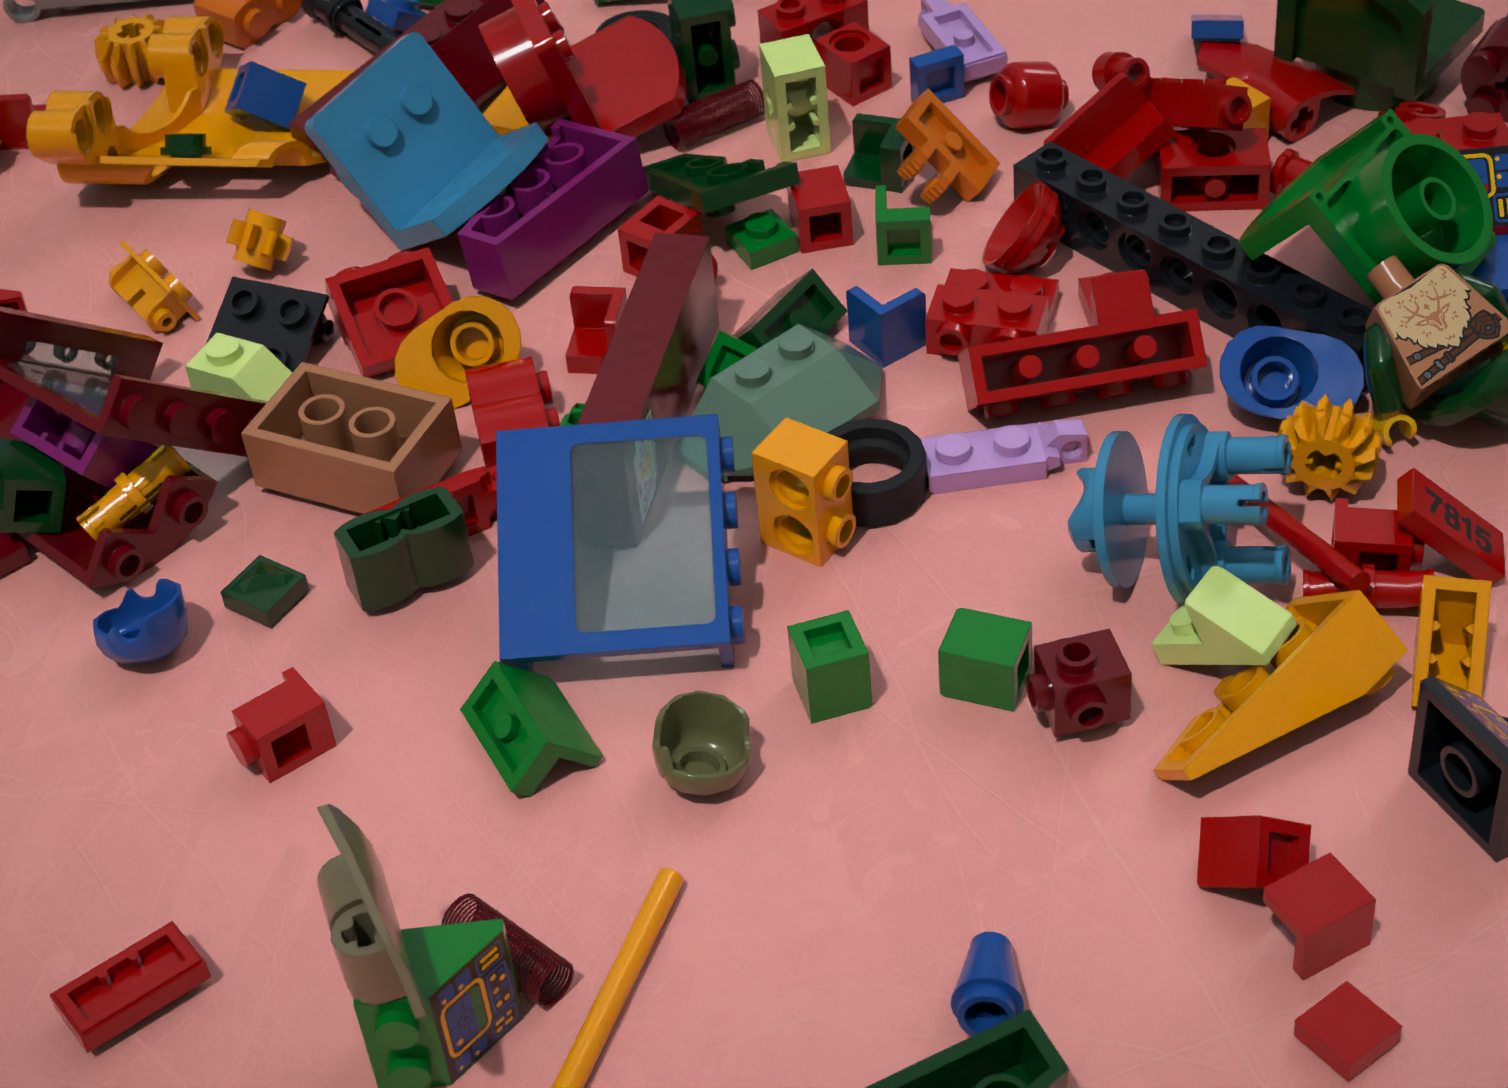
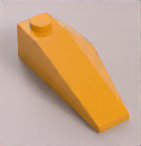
M1360 590L1294 598L1284 609L1293 614L1297 626L1268 665H1248L1247 668L1235 676L1230 675L1223 678L1213 691L1221 700L1219 705L1193 718L1153 771L1161 780L1192 781L1361 696L1371 695L1384 687L1392 679L1394 670L1391 667L1408 651L1407 647Z

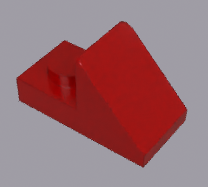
M1140 269L1119 273L1107 272L1098 276L1078 278V297L1089 326L1154 315L1149 277L1146 270Z

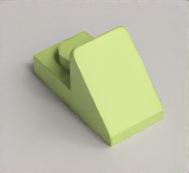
M1212 566L1186 598L1185 605H1181L1180 608L1172 613L1169 622L1151 643V646L1161 665H1268L1297 626V623L1292 613L1224 568Z

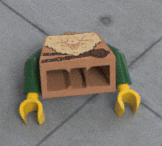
M1395 255L1382 261L1367 275L1368 281L1383 298L1373 308L1365 324L1366 331L1362 338L1365 376L1373 408L1378 412L1373 418L1372 429L1381 432L1382 444L1392 447L1389 430L1396 421H1398L1402 436L1409 439L1415 436L1417 425L1414 419L1400 412V408L1404 403L1410 410L1484 361L1489 358L1493 361L1508 349V303L1497 285L1463 272H1455L1446 264H1438L1414 279Z

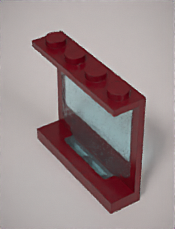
M0 306L1 380L103 436L247 457L241 433L268 401L151 381L150 378L163 343L148 335Z

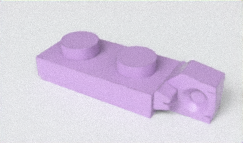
M921 0V13H919L918 25L922 34L935 50L951 45H956L964 54V82L983 79L987 75L1000 72L1008 63L1006 50L966 3L951 6L947 0Z
M1082 419L1054 420L1052 423L1038 422L1037 424L1007 425L999 428L920 438L926 452L927 485L929 493L932 492V494L1047 479L1048 470L1059 467L1062 464L1084 462L1088 458V436Z

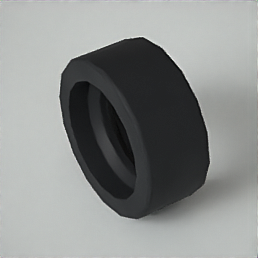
M862 419L846 422L827 432L848 441L849 467L872 462L885 463L901 470L900 473L887 480L872 483L852 482L853 515L856 517V526L877 527L896 523L911 515L924 501L927 489L926 452L921 439L908 427L890 420Z

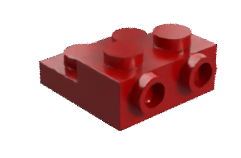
M429 247L414 252L401 251L390 256L387 260L365 267H349L341 270L335 276L325 279L326 294L330 297L328 305L345 346L349 345L361 376L367 378L395 370V357L401 342L416 327L453 302Z
M951 268L945 285H937L925 318L927 354L958 357V354L967 347L1048 334L1059 299V280L1038 278L1033 275L1019 276L983 272L978 269Z

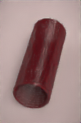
M749 79L746 82L744 81L741 84L686 105L679 115L662 123L666 138L675 149H681L725 129H730L752 118H757L765 114L763 91L758 83Z
M467 893L451 903L442 918L441 925H444V921L446 925L447 923L451 924V922L452 924H455V922H469V920L470 922L503 919L508 943H510L509 947L512 953L514 969L516 970L515 974L519 991L540 1007H549L557 1003L564 996L573 980V964L475 894Z

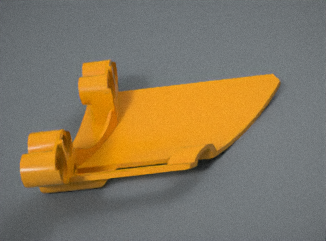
M168 16L164 23L163 34H152L147 45L149 72L154 78H164L165 85L149 109L130 129L124 125H115L109 96H104L100 91L54 90L48 96L46 111H33L27 123V142L31 154L35 158L49 164H57L60 178L69 184L147 185L161 177L172 166L273 168V165L309 166L328 162L326 157L312 150L303 142L292 138L290 128L283 129L253 116L242 120L224 113L238 69H220L224 50V30L222 22H217L213 16ZM272 69L307 83L296 117L355 71ZM205 133L206 145L212 146V154L202 155V158H171V156L160 155V147H165L164 134Z

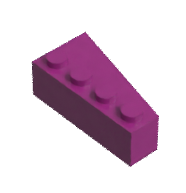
M559 118L551 127L553 137L545 144L538 155L506 186L507 190L502 195H496L474 214L458 233L473 288L513 300L515 297L526 292L530 285L549 270L560 265L564 258L583 243L594 238L598 231L617 216L627 212L631 205L648 193L637 139Z

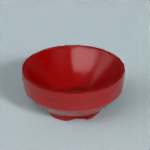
M1041 181L1034 182L1005 211L984 249L982 259L986 266L1001 274L1020 272L1026 268L1033 270L1038 265L1042 266L1051 257L1059 240L1064 235L1065 225L1062 224L1058 195L1049 186Z

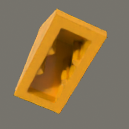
M1423 575L1414 639L1412 707H1417L1420 681L1430 676L1439 678L1480 697L1482 696L1492 581Z

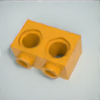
M785 417L751 452L760 540L765 545L822 567L838 548H844L850 542L856 527V517L853 515L851 486L853 472L849 467L848 441Z

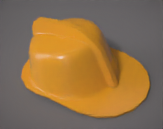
M466 296L450 303L416 327L401 342L395 357V378L400 386L452 398L455 409L470 401L465 369L518 359L522 349L521 330L514 315L501 302L486 296Z

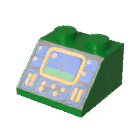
M503 919L401 929L427 1017L415 1019L407 996L375 1005L361 1003L354 998L353 1006L378 1088H430L452 1085L523 1019V1004Z

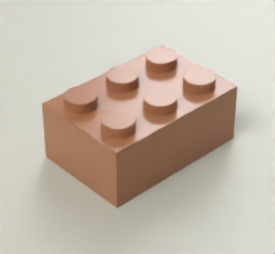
M306 362L300 363L241 433L256 486L362 514L438 483L462 452L452 398Z

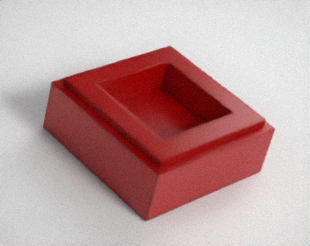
M1345 981L1295 1019L1293 1035L1349 1082L1400 1042L1402 1025L1351 983Z

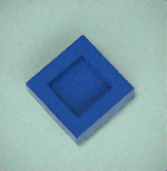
M369 0L365 11L388 27L404 32L427 15L418 9V0Z
M956 45L909 58L912 102L927 89H930L942 103L965 97L964 54Z

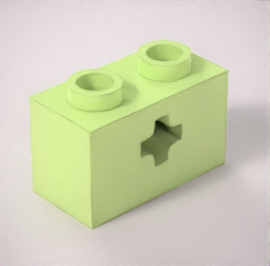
M809 34L759 44L766 130L781 162H790L831 153L826 70Z

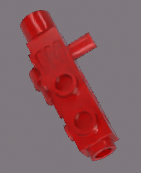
M1105 52L1096 59L1092 68V79L1098 90L1102 89L1118 73H1125L1174 128L1243 131V123L1249 119L1252 112V102L1247 95V87L1226 85V80L1205 79L1204 82L1203 79L1150 77V69L1147 62L1142 58L1133 57L1126 52ZM1157 151L1150 157L1157 158Z

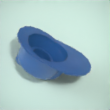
M1255 326L1239 332L1227 343L1220 358V380L1226 394L1240 408L1264 419L1285 420L1287 415H1293L1295 407L1300 404L1301 400L1317 406L1318 400L1325 393L1332 405L1341 406L1351 398L1354 406L1358 402L1364 388V368L1356 352L1342 340L1324 334L1291 330L1277 326Z

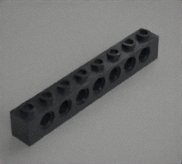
M1051 141L1013 165L1014 200L1028 186L1037 181L1045 183L1058 195L1062 224L1065 225V232L1059 240L1060 243L1113 272L1146 270L1152 294L1181 310L1197 308L1199 320L1232 338L1239 332L1255 326H1277L1291 330L1324 334L1342 340L1356 352L1364 368V388L1358 401L1369 393L1365 376L1362 338L1366 331L1365 324L1372 312L1370 308L1265 253L1252 261L1238 245V239Z

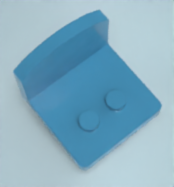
M411 32L398 39L305 123L306 134L334 167L343 185L363 203L400 251L449 235L511 183L538 155L549 140L536 122L499 136L426 40L417 32Z

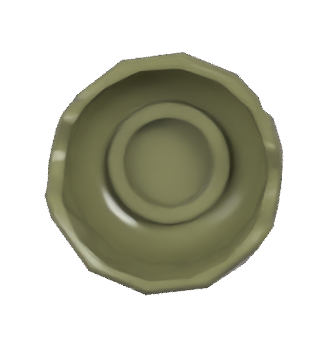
M694 691L672 698L659 711L654 727L652 750L660 777L666 779L671 787L686 794L710 796L733 789L749 769L748 763L750 762L753 750L749 735L750 719L745 710L724 695L704 691Z

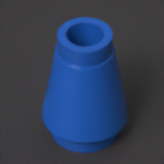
M983 932L971 940L965 962L951 997L953 1014L957 1018L960 1027L971 1036L1020 1014L1024 1010L1012 953V944L1006 936L997 932Z

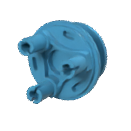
M1177 414L1169 422L1163 437L1157 468L1156 494H1148L1144 462L1136 439L1128 431L1110 432L1100 448L1096 468H1080L1077 471V476L1083 483L1084 491L1079 503L1067 521L1071 540L1079 551L1097 553L1102 574L1111 587L1129 588L1136 582L1142 568L1147 544L1148 525H1156L1158 553L1163 577L1170 595L1179 604H1185L1186 598L1212 566L1224 568L1246 584L1287 585L1291 575V554L1288 545L1234 546L1232 541L1228 540L1227 524H1266L1268 508L1246 506L1248 502H1268L1266 484L1228 485V481H1232L1235 474L1289 475L1292 464V448L1290 441L1288 442L1289 437L1286 434L1265 437H1232L1229 431L1209 432L1205 425L1200 423L1193 414Z

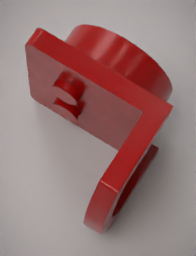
M511 0L514 7L478 25L484 41L529 125L536 122L543 132L551 129L559 118L564 120L572 118L576 123L637 137L682 112L686 96V81L681 62L668 38L653 24L643 19L629 15L572 46H569L547 1L538 6L536 0Z

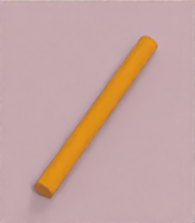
M661 868L658 871L551 1088H584L682 887L684 879L677 871L671 868Z

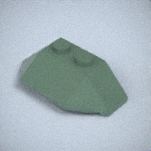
M797 324L713 376L691 416L718 414L721 437H733L735 473H725L724 482L728 481L729 476H753L751 452L785 417L827 433L846 422L866 419L877 412L880 406L882 366L841 340ZM702 438L678 439L673 448L674 458L709 483L706 441Z

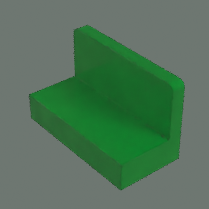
M494 661L460 708L512 793L531 797L559 758L595 767L603 757L555 682L548 676Z

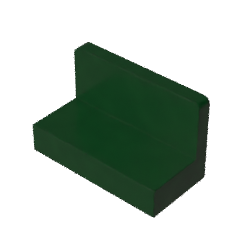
M811 269L777 291L733 336L760 348L797 324L826 334L847 312V309L814 269Z

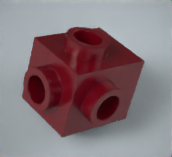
M1110 628L1034 646V673L1026 676L1028 698L1036 714L1044 712L1055 737L1082 730H1092L1099 726L1130 719L1132 673Z

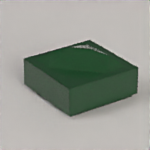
M259 555L220 593L226 608L268 627H272L310 589L305 574Z

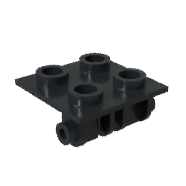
M232 276L207 342L216 333H221L262 344L293 373L301 362H305L312 344L319 345L322 341L328 342L333 336L334 324L331 320H327L324 314L330 297L327 294Z

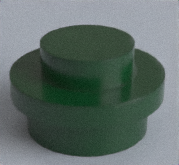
M205 133L164 134L165 147H160V155L171 156V158H202V155L212 154V146L206 145Z

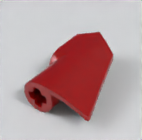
M1202 41L1197 66L1212 74L1213 79L1228 80L1235 77L1271 98L1269 129L1288 141H1299L1313 129L1318 118L1321 99L1333 95L1355 96L1356 94L1354 87L1295 60L1289 62L1274 57V51L1258 44L1233 41Z

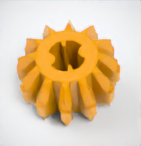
M132 14L128 19L121 20L116 18L114 25L100 28V35L94 39V52L101 72L105 75L107 82L118 83L120 88H126L132 84H137L141 88L144 83L159 82V78L152 77L149 72L147 45L152 34H163L165 20L155 19L152 14H147L141 18L135 17Z
M1326 393L1318 400L1317 406L1301 400L1300 404L1295 407L1293 415H1287L1286 419L1281 422L1277 435H1288V442L1290 441L1292 448L1291 470L1289 475H1285L1286 483L1303 481L1306 496L1315 489H1321L1326 492L1331 501L1339 494L1340 488L1356 495L1358 489L1362 487L1363 480H1371L1372 475H1375L1379 464L1378 455L1382 447V438L1380 431L1372 429L1374 423L1372 413L1354 414L1351 398L1341 406L1332 405Z

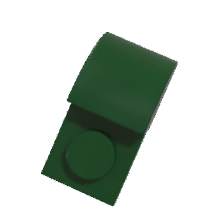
M0 438V533H61L67 481L61 464L26 442L7 438Z

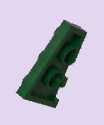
M681 154L643 166L649 191L704 213L706 217H719L730 214L736 210L735 204L801 183L797 162L783 161L774 167L765 169L764 161L760 159H748L741 163L728 164L726 157Z

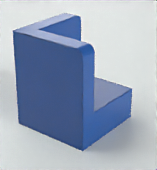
M250 61L239 66L224 113L242 120L253 116L283 129L290 128L289 122L296 117L307 83Z
M858 286L846 291L849 341L883 368L926 345V295L918 288H914L884 305Z

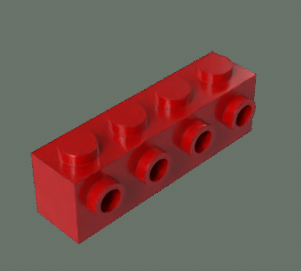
M1197 308L971 346L958 354L967 410L984 409L985 419L1020 413L1018 405L1020 402L1040 399L1042 409L1077 403L1075 393L1097 389L1098 399L1128 395L1133 393L1131 383L1153 380L1155 390L1189 384V373L1208 366Z

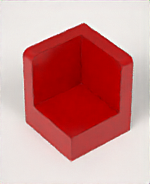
M574 286L569 296L574 330L565 355L568 373L598 374L627 302L626 288Z
M1261 815L1201 817L1197 870L1198 886L1211 889L1246 888L1264 891L1265 886L1309 864L1311 825Z
M1331 852L1265 886L1263 893L1264 903L1296 936L1293 970L1302 980L1310 978L1370 945L1376 899Z

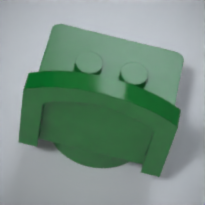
M1390 108L1319 156L1302 171L1251 222L1239 238L1238 245L1253 261L1309 225L1377 305L1383 298L1368 281L1367 275L1385 259L1394 255L1397 256L1414 279L1438 264H1446L1455 272L1471 275L1496 245L1497 238L1492 230L1493 215L1487 191L1470 162L1458 150L1439 138L1426 134H1412Z

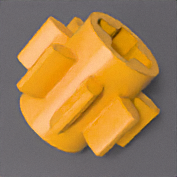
M248 209L245 222L233 218L226 243L237 246L233 259L270 272L275 259L287 262L294 240L292 237L283 235L287 221L252 209Z

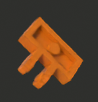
M927 89L914 100L895 126L909 144L915 148L898 168L897 174L904 181H907L923 169L926 161L938 172L924 186L920 197L927 204L933 203L949 187V184L968 202L983 190L1000 165V162L930 89Z

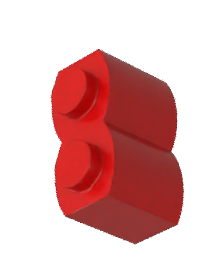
M532 356L465 369L470 401L486 468L496 466V431L560 426L556 407L548 409L544 407V405L553 404L547 371L536 372Z

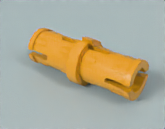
M162 445L128 475L122 472L114 479L117 484L99 501L76 517V520L97 541L102 529L122 528L141 512L147 515L155 508L152 503L158 498L164 479L169 475L184 476L192 470V467L173 446Z

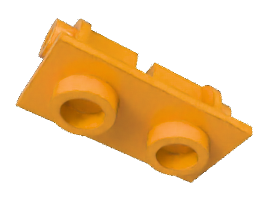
M123 240L119 243L130 255L110 270L109 285L114 292L119 294L145 320L146 324L153 331L168 332L176 326L177 320L186 312L197 322L202 319L186 303L194 295L171 272L162 279L169 270L147 248L137 255Z

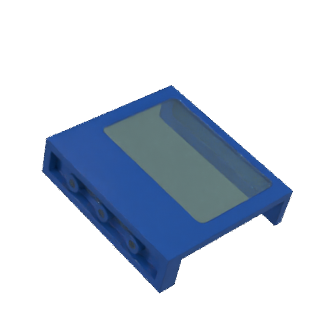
M718 414L496 431L499 656L501 663L534 672V662L718 648L722 667H735L733 644L745 643V627L742 605L731 606L730 586L742 585L739 548L728 549L727 529H738L736 491L725 492L724 474L735 473L733 437H721Z

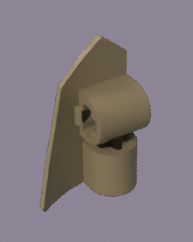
M332 804L317 807L322 820L341 853L331 858L321 867L317 876V883L331 933V943L349 992L353 998L361 1003L373 1005L407 996L415 1019L427 1017L384 872L372 844L359 826L340 809Z

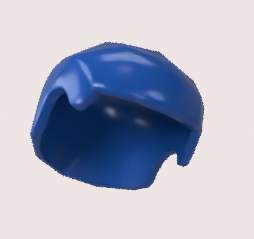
M159 579L156 584L155 594L151 597H142L133 589L127 590L118 608L104 611L93 620L94 637L100 651L115 662L129 665L155 662L169 655L181 645L187 635L188 627L187 607L181 584L169 579Z

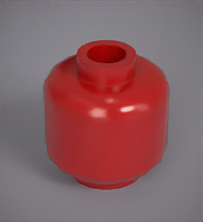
M1047 61L1007 63L999 74L992 79L989 89V102L993 113L999 116L1001 122L1009 128L1050 127L1057 121L1069 100V88L1066 81L1062 79L1058 69Z

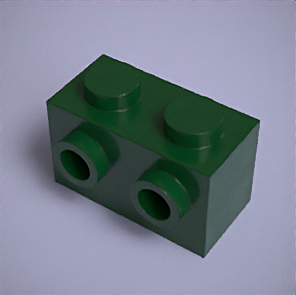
M667 0L672 45L684 70L686 99L688 103L692 104L695 101L735 86V69L740 68V59L736 42L731 38L730 27L736 26L732 0Z

